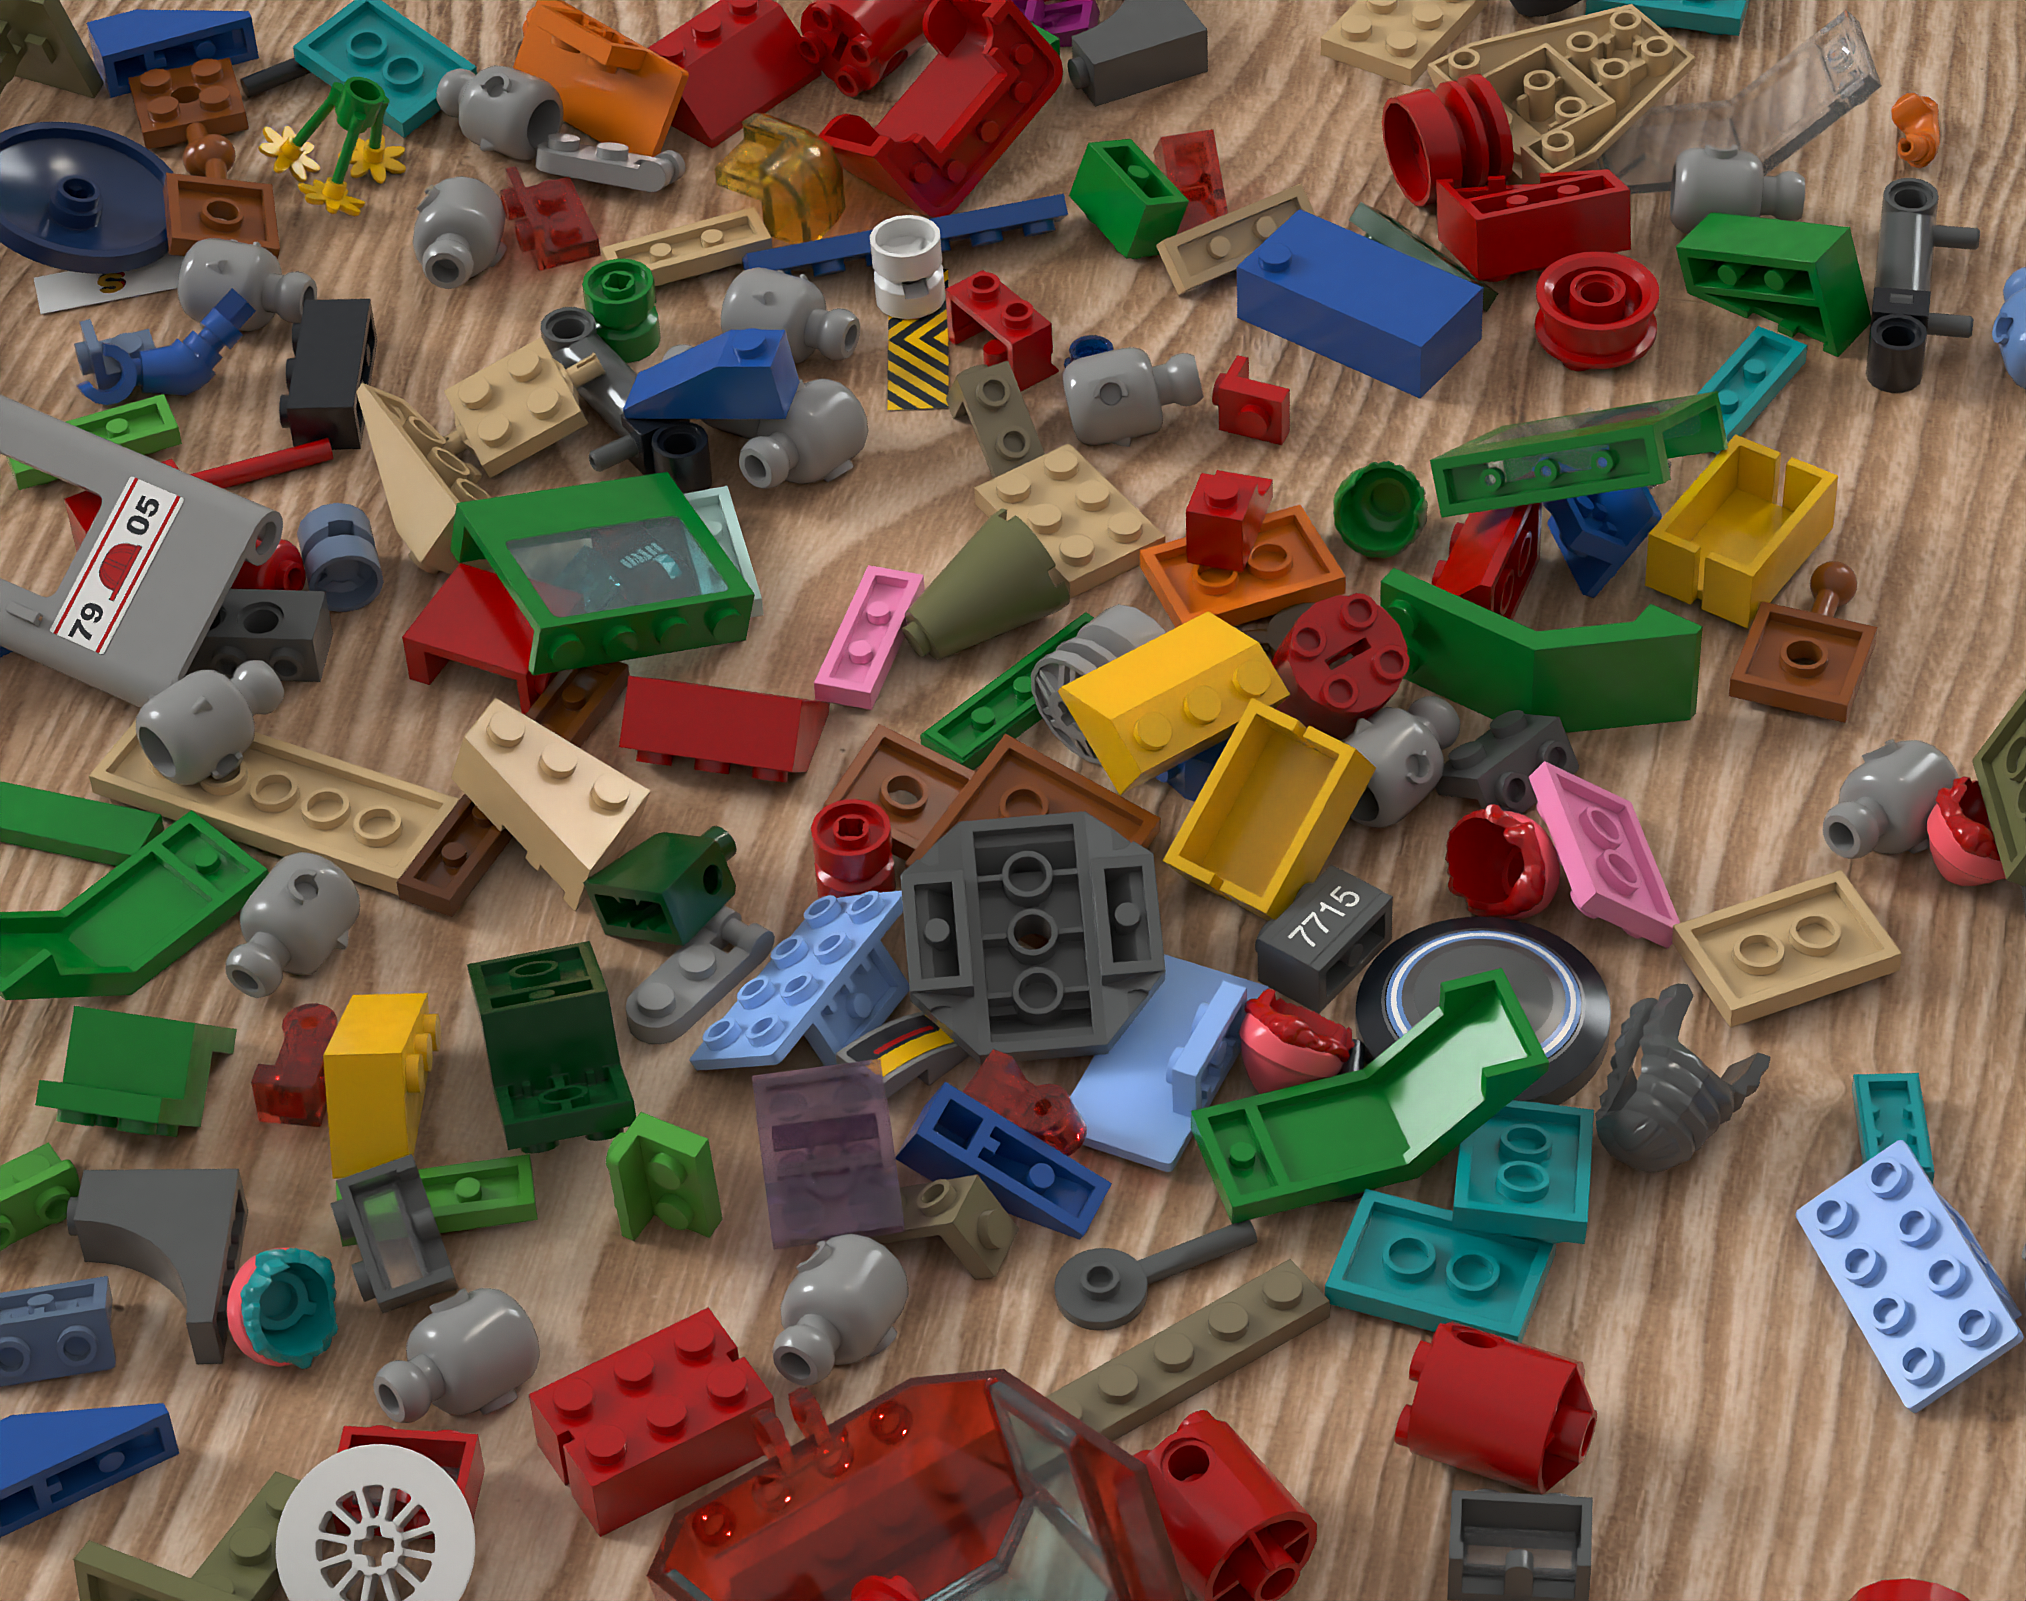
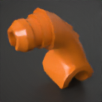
M1906 93L1897 100L1891 109L1894 124L1906 135V139L1901 138L1899 140L1897 152L1900 158L1907 161L1911 166L1922 168L1927 166L1938 153L1940 145L1938 104L1930 97L1919 96L1916 93Z

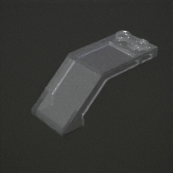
M1845 10L1730 100L1651 107L1597 159L1599 170L1609 169L1630 189V194L1671 191L1674 164L1677 156L1682 151L1689 148H1705V145H1711L1719 149H1730L1732 145H1737L1738 150L1751 152L1762 162L1765 176L1855 106L1864 103L1872 93L1882 87L1860 22Z

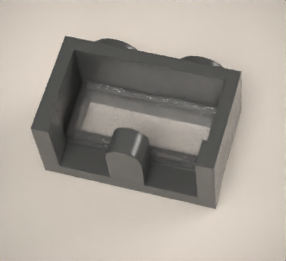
M412 1154L336 1180L342 1199L330 1204L343 1241L355 1237L363 1261L351 1264L364 1302L376 1298L382 1313H386L440 1293L459 1289Z
M1479 1489L1475 1491L1452 1490L1447 1600L1589 1601L1593 1498L1574 1497L1563 1493L1538 1495L1501 1493L1492 1489Z

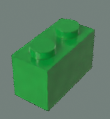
M1132 139L1089 142L1069 197L1086 214L1088 220L1100 229L1115 246V249L1126 259H1140L1142 257L1160 255L1156 245L1177 234L1189 200Z

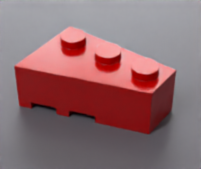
M1609 169L1539 173L1540 183L1506 185L1505 175L1488 176L1487 187L1454 188L1453 179H1437L1438 240L1478 281L1483 280L1487 282L1503 281L1510 274L1528 270L1543 272L1555 261L1577 253H1616L1631 250L1630 189Z

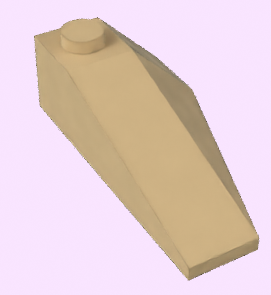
M362 383L356 393L396 531L410 548L409 558L418 567L431 574H437L439 570L452 574L460 564L450 550L456 504L491 498L477 485L482 474L472 464L463 463L455 455L442 449L446 444V439L404 399ZM487 559L463 562V564L483 570L491 567Z

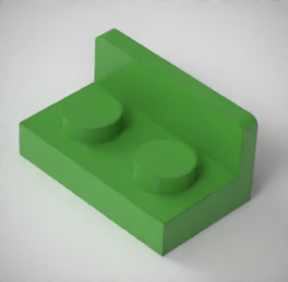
M643 1112L639 1113L625 1133H619L613 1139L607 1152L606 1167L609 1170L614 1194V1206L617 1209L622 1236L635 1241L655 1215L674 1229H689L710 1238L723 1220L709 1139Z
M49 1142L0 1166V1251L51 1224L66 1219L69 1198L79 1195L80 1181L76 1168L69 1159L61 1161Z

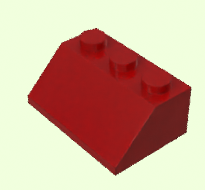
M720 0L648 47L649 50L687 70L689 73L687 83L671 123L672 127L713 149L822 75L821 69L817 64L808 63L800 55L796 43L801 35L779 3L773 0Z
M1534 470L1517 479L1535 477ZM1542 502L1469 513L1465 523L1457 522L1450 539L1448 560L1438 561L1434 570L1432 585L1513 620L1540 560Z
M628 676L619 747L637 750V762L672 766L673 755L695 758L694 770L729 774L730 765L733 763L753 766L751 778L787 783L788 772L808 771L829 715L830 702L659 678Z

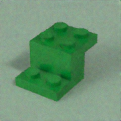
M74 1006L63 1081L39 1080L35 1105L58 1109L56 1121L117 1128L118 1131L145 1135L177 1137L179 1125L201 1127L212 1052L233 1054L237 1029Z

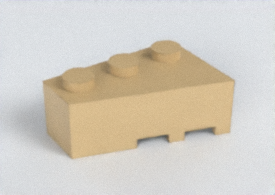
M497 698L493 699L465 734L451 779L499 831L506 828L527 850L526 860L537 871L544 868L565 891L563 899L575 912L588 896L583 882L616 859L636 832L650 794V790Z

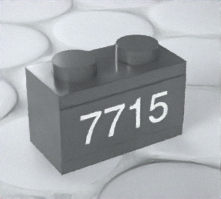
M1330 865L1313 883L1308 882L1299 890L1294 902L1276 920H1269L1260 930L1255 942V950L1258 953V982L1320 1014L1392 940L1393 896L1342 869Z

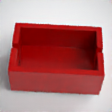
M709 1307L529 1394L537 1445L564 1485L570 1484L573 1498L600 1537L780 1448L773 1395L745 1357L739 1359L738 1347Z

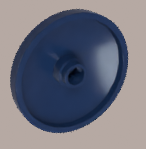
M37 122L5 130L0 133V243L30 260L72 272L108 274L144 267L169 252L163 187L166 173H173V171L157 155L139 143L120 134L95 126L71 122Z

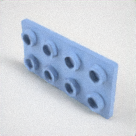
M902 890L882 893L868 891L861 895L839 898L828 895L813 902L805 910V919L794 933L772 950L771 960L760 974L737 993L738 1000L727 1014L705 1031L703 1043L689 1059L694 1068L699 1071L777 1065L783 1061L804 1035L827 1071H838L836 1053L854 1040L882 1026L910 990L908 981L880 940L903 912Z
M1164 954L1165 981L1109 1053L1093 1057L1068 1101L1076 1106L1079 1113L1061 1111L1054 1123L1055 1135L1059 1138L1161 1171L1171 1172L1193 1136L1191 1130V1111L1210 1106L1241 1051L1238 1031L1246 1015L1244 1011L1245 1003L1250 999H1257L1263 991L1270 988L1257 982Z
M1903 1140L1896 1141L1797 1210L1796 1218L1902 1402L1911 1412H1919L2022 1342L2024 1338L2023 1333L2015 1322L2017 1318L2022 1316L2020 1310L1964 1218L1935 1190L1911 1148Z

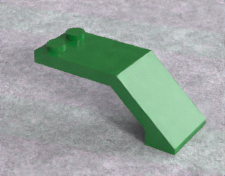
M1393 568L1381 580L1380 606L1399 624L1407 645L1409 668L1403 679L1494 720L1496 717L1514 710L1523 711L1524 714L1560 717L1565 732L1572 733L1688 721L1696 714L1703 626L1653 604H1649L1634 622L1535 631L1396 568Z
M190 810L61 910L0 912V996L5 1000L132 995L239 912L269 874L268 869L194 811Z
M1499 968L1441 982L1439 1006L1364 1069L1191 1111V1130L1232 1224L1364 1192L1365 1189L1372 1190L1419 1178L1549 1070V1061L1503 969Z

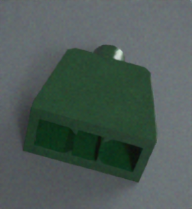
M712 826L701 836L661 832L654 834L584 881L583 884L606 935L684 946L735 895L736 884L727 861L736 854L737 848L732 836L719 826Z

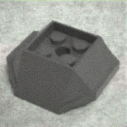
M1085 811L958 822L920 860L917 859L900 874L911 1002L980 1065L1108 1054L1165 981L1166 970L1154 854L1134 841L1131 843L1110 826ZM1029 934L1041 935L1049 941L1042 948L1034 950L1026 949L1017 943L1022 937Z

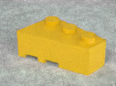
M428 993L351 996L323 1054L332 1179L345 1178L410 1154L414 1158L428 1072H431L433 1052H438L441 1045L440 1017L438 1013L429 1014Z

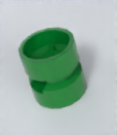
M618 258L603 261L593 266L585 274L582 287L585 308L595 319L597 334L625 363L640 361L650 356L659 347L661 339L658 313L654 306L657 301L654 277L651 270L641 262Z

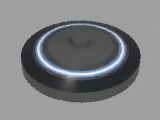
M1481 916L1448 919L1420 927L1405 934L1385 948L1373 960L1362 978L1357 993L1356 1037L1357 1040L1364 1044L1365 1062L1368 1065L1439 1006L1441 982L1502 968L1549 1061V1070L1514 1100L1560 1105L1586 1086L1596 1074L1606 1055L1611 1020L1608 992L1600 974L1584 954L1569 942L1545 929L1517 920Z

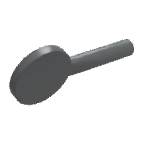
M1250 1220L1231 1224L1138 1261L1129 1254L1116 1249L1096 1248L1083 1251L1070 1258L1060 1268L1056 1276L1054 1288L1057 1306L1067 1320L1079 1327L1090 1330H1109L1120 1327L1133 1320L1142 1311L1148 1296L1147 1285L1257 1243L1255 1229Z

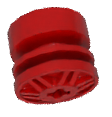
M1481 74L1462 76L1458 78L1457 82H1442L1434 93L1430 89H1418L1391 97L1385 103L1382 115V131L1388 162L1403 194L1415 206H1426L1437 202V179H1453L1454 188H1471L1488 185V176L1505 175L1506 181L1512 174L1514 151L1508 118L1495 89Z

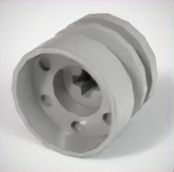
M1118 604L1104 610L1082 627L1075 638L1064 641L1057 646L1055 652L1047 654L1039 660L1031 673L1032 694L1039 713L1046 724L1070 751L1088 762L1101 765L1059 695L1058 690L1081 676L1167 633L1153 618L1135 607Z

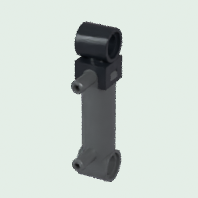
M1901 178L1892 181L1886 186L1883 193L1865 373L1868 382L1873 387L1889 393H1903L1919 385L1923 372L1927 335L1969 338L1972 336L1973 318L1971 316L1929 313L1934 247L1976 250L1979 247L1980 230L1978 228L1936 225L1939 200L1938 191L1932 184L1916 178Z
M563 307L547 314L541 321V337L556 361L567 369L595 353L606 374H602L577 388L579 395L621 437L590 451L589 462L592 468L601 472L628 459L642 475L668 472L683 494L709 489L712 485V470L708 435L704 428L690 422V419L625 418L623 408L637 374L597 334L593 315L585 309L577 307Z

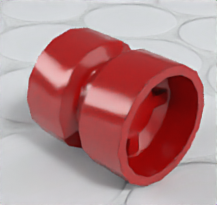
M859 799L840 800L825 806L814 817L811 825L818 898L820 899L828 895H833L836 898L854 896L868 891H877L878 893L895 891V869L891 852L893 847L889 816L880 806L870 801Z

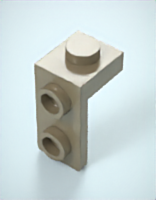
M1009 361L989 367L986 364L976 365L956 376L946 397V402L953 419L965 415L969 416L992 478H996L1045 454Z
M978 1175L948 1180L939 1179L934 1182L899 1188L890 1187L880 1191L869 1202L867 1213L856 1235L869 1237L880 1244L940 1235L976 1280L996 1276L1019 1227Z

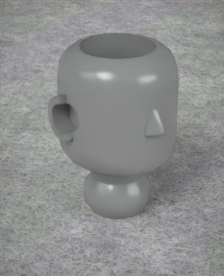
M494 65L479 71L477 75L467 69H454L447 72L438 84L436 99L441 110L448 116L459 118L463 135L474 144L479 145L480 149L484 152L493 150L515 159H535L537 145L548 141V135L560 133L563 103L560 94L549 82L511 67Z
M1705 145V148H1689L1677 156L1673 168L1670 195L1671 221L1676 229L1687 234L1710 212L1751 217L1770 215L1778 220L1797 221L1801 219L1804 209L1805 178L1794 171H1785L1777 176H1764L1763 165L1759 158L1751 152L1738 150L1737 145H1732L1730 149H1719L1711 145Z
M464 176L448 178L435 186L430 185L426 188L425 193L427 196L416 208L419 211L413 234V247L416 258L422 265L425 276L432 284L445 289L458 288L466 283L469 278L475 277L488 267H494L504 255L507 246L501 242L504 233L506 213L498 195L490 186L478 179Z
M208 238L198 241L186 253L178 275V299L183 311L190 318L199 322L202 328L204 326L201 324V321L231 288L256 310L239 329V331L251 332L265 327L274 317L275 313L289 323H299L302 320L305 300H317L315 281L307 274L299 271L282 275L277 258L266 248L261 247L258 241L253 242V245L241 243L234 239Z
M760 267L744 270L732 281L722 304V333L729 330H745L749 328L785 330L795 364L804 362L814 353L815 349H818L823 356L833 361L849 358L853 354L860 336L859 319L847 309L837 308L827 311L822 291L812 282L808 281L804 274L796 277L785 274L781 270L774 271Z
M1125 347L1074 360L1066 366L1063 372V386L1075 435L1080 442L1090 446L1113 443L1130 447L1131 438L1160 431L1163 424L1161 406L1172 403L1181 406H1192L1204 398L1195 357L1188 353L1176 354L1165 364L1152 366L1151 360L1145 351L1136 347Z
M800 379L786 419H760L757 437L750 439L741 449L739 465L748 482L763 489L777 487L784 480L797 484H809L822 479L829 482L854 467L851 460L864 448L869 430L867 416L860 401L853 392L840 382L829 379H817L807 383H803L802 379Z
M250 660L242 663L230 680L215 670H199L181 680L174 677L167 689L156 696L153 694L148 696L149 701L140 709L136 717V734L139 743L152 765L173 783L193 785L203 781L210 775L217 780L221 779L239 766L243 760L242 754L252 744L255 737V721L253 716L256 714L266 715L275 711L282 703L284 689L274 670L261 660Z
M1425 696L1415 700L1408 711L1385 707L1372 713L1366 720L1364 718L1357 720L1355 730L1342 742L1356 748L1376 767V770L1350 816L1352 820L1367 827L1384 828L1391 826L1405 818L1433 791L1444 770V757L1441 750L1450 747L1460 733L1458 714L1447 701L1436 696Z
M1894 739L1888 740L1883 747L1862 755L1865 763L1854 769L1847 776L1840 788L1838 804L1829 809L1824 818L1823 835L1825 841L1832 851L1844 858H1862L1872 851L1881 854H1901L1909 851L1915 854L1929 848L1927 820L1937 803L1935 799L1938 796V790L1941 788H1952L1953 780L1959 778L1956 769L1948 757L1935 746L1919 740H1906L1896 743Z
M298 852L283 857L249 897L241 910L240 927L247 943L236 946L227 957L225 969L230 982L250 997L261 998L269 996L281 984L283 971L296 975L313 974L334 949H346L348 946V931L357 920L360 912V897L353 881L336 864L320 855Z
M846 1234L832 1237L826 1242L819 1241L816 1245L818 1249L812 1256L796 1267L799 1273L789 1284L780 1306L781 1324L784 1331L777 1336L772 1350L776 1368L787 1380L794 1384L802 1386L817 1384L828 1377L833 1365L852 1364L859 1362L867 1355L875 1356L887 1348L896 1338L897 1331L893 1324L901 1315L909 1295L907 1275L899 1260L885 1246L869 1237Z
M463 1288L454 1296L429 1306L432 1314L418 1323L409 1335L406 1345L407 1361L395 1360L389 1362L377 1372L373 1383L374 1393L379 1405L387 1416L395 1422L412 1423L417 1421L428 1412L431 1403L449 1414L468 1415L480 1410L484 1415L518 1398L515 1389L531 1378L538 1366L540 1358L538 1336L525 1310L508 1294L499 1289L479 1288L468 1293L466 1288Z

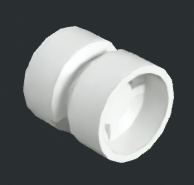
M904 215L884 220L875 226L870 234L872 264L875 270L874 283L877 306L883 313L901 319L921 318L934 313L942 307L946 299L943 266L941 265L940 230L933 221L921 216Z

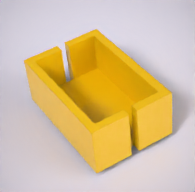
M1735 434L1727 443L1728 448L1719 452L1659 523L1648 533L1645 586L1690 605L1698 598L1702 600V610L1749 628L1755 619L1761 602L1770 603L1832 530L1838 475L1791 457L1786 463L1783 504L1781 507L1777 505L1781 452Z
M1251 698L1165 855L1163 862L1185 879L1230 902L1233 900L1240 907L1267 921L1271 919L1276 920L1294 902L1299 890L1306 883H1313L1316 880L1374 774L1376 767L1356 748L1311 726L1306 728L1299 720Z

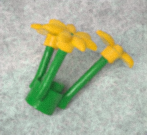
M364 77L348 78L344 85L334 82L327 99L298 134H294L291 127L286 126L280 136L272 128L265 126L263 128V135L267 143H261L258 147L259 151L265 156L276 158L273 166L275 173L280 174L289 168L292 176L297 181L302 182L298 183V188L305 194L307 203L311 205L325 204L326 210L331 214H336L340 210L349 216L356 217L360 215L361 211L359 208L365 205L364 201L347 196V183L344 181L349 164H354L350 170L352 178L363 177L370 170L373 179L379 184L385 182L386 171L393 174H402L406 171L405 165L396 160L403 156L405 148L402 146L385 148V138L382 135L384 114L390 100L385 96L382 87ZM335 108L338 124L348 132L342 150L338 154L339 159L333 177H327L326 183L314 179L313 186L305 184L303 182L307 179L306 171L316 173L320 170V166L306 156L314 149V145L306 141ZM371 127L370 139L364 141L359 138L360 133H364L367 128Z

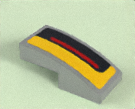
M918 1012L888 1022L854 1040L836 1053L837 1070L879 1103H882L916 1077L930 1086L970 1055L923 1012Z

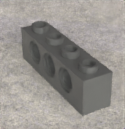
M230 589L184 677L199 670H215L225 675L228 679H232L234 672L242 663L250 660H261L274 670L280 681L321 682L333 637L326 592Z

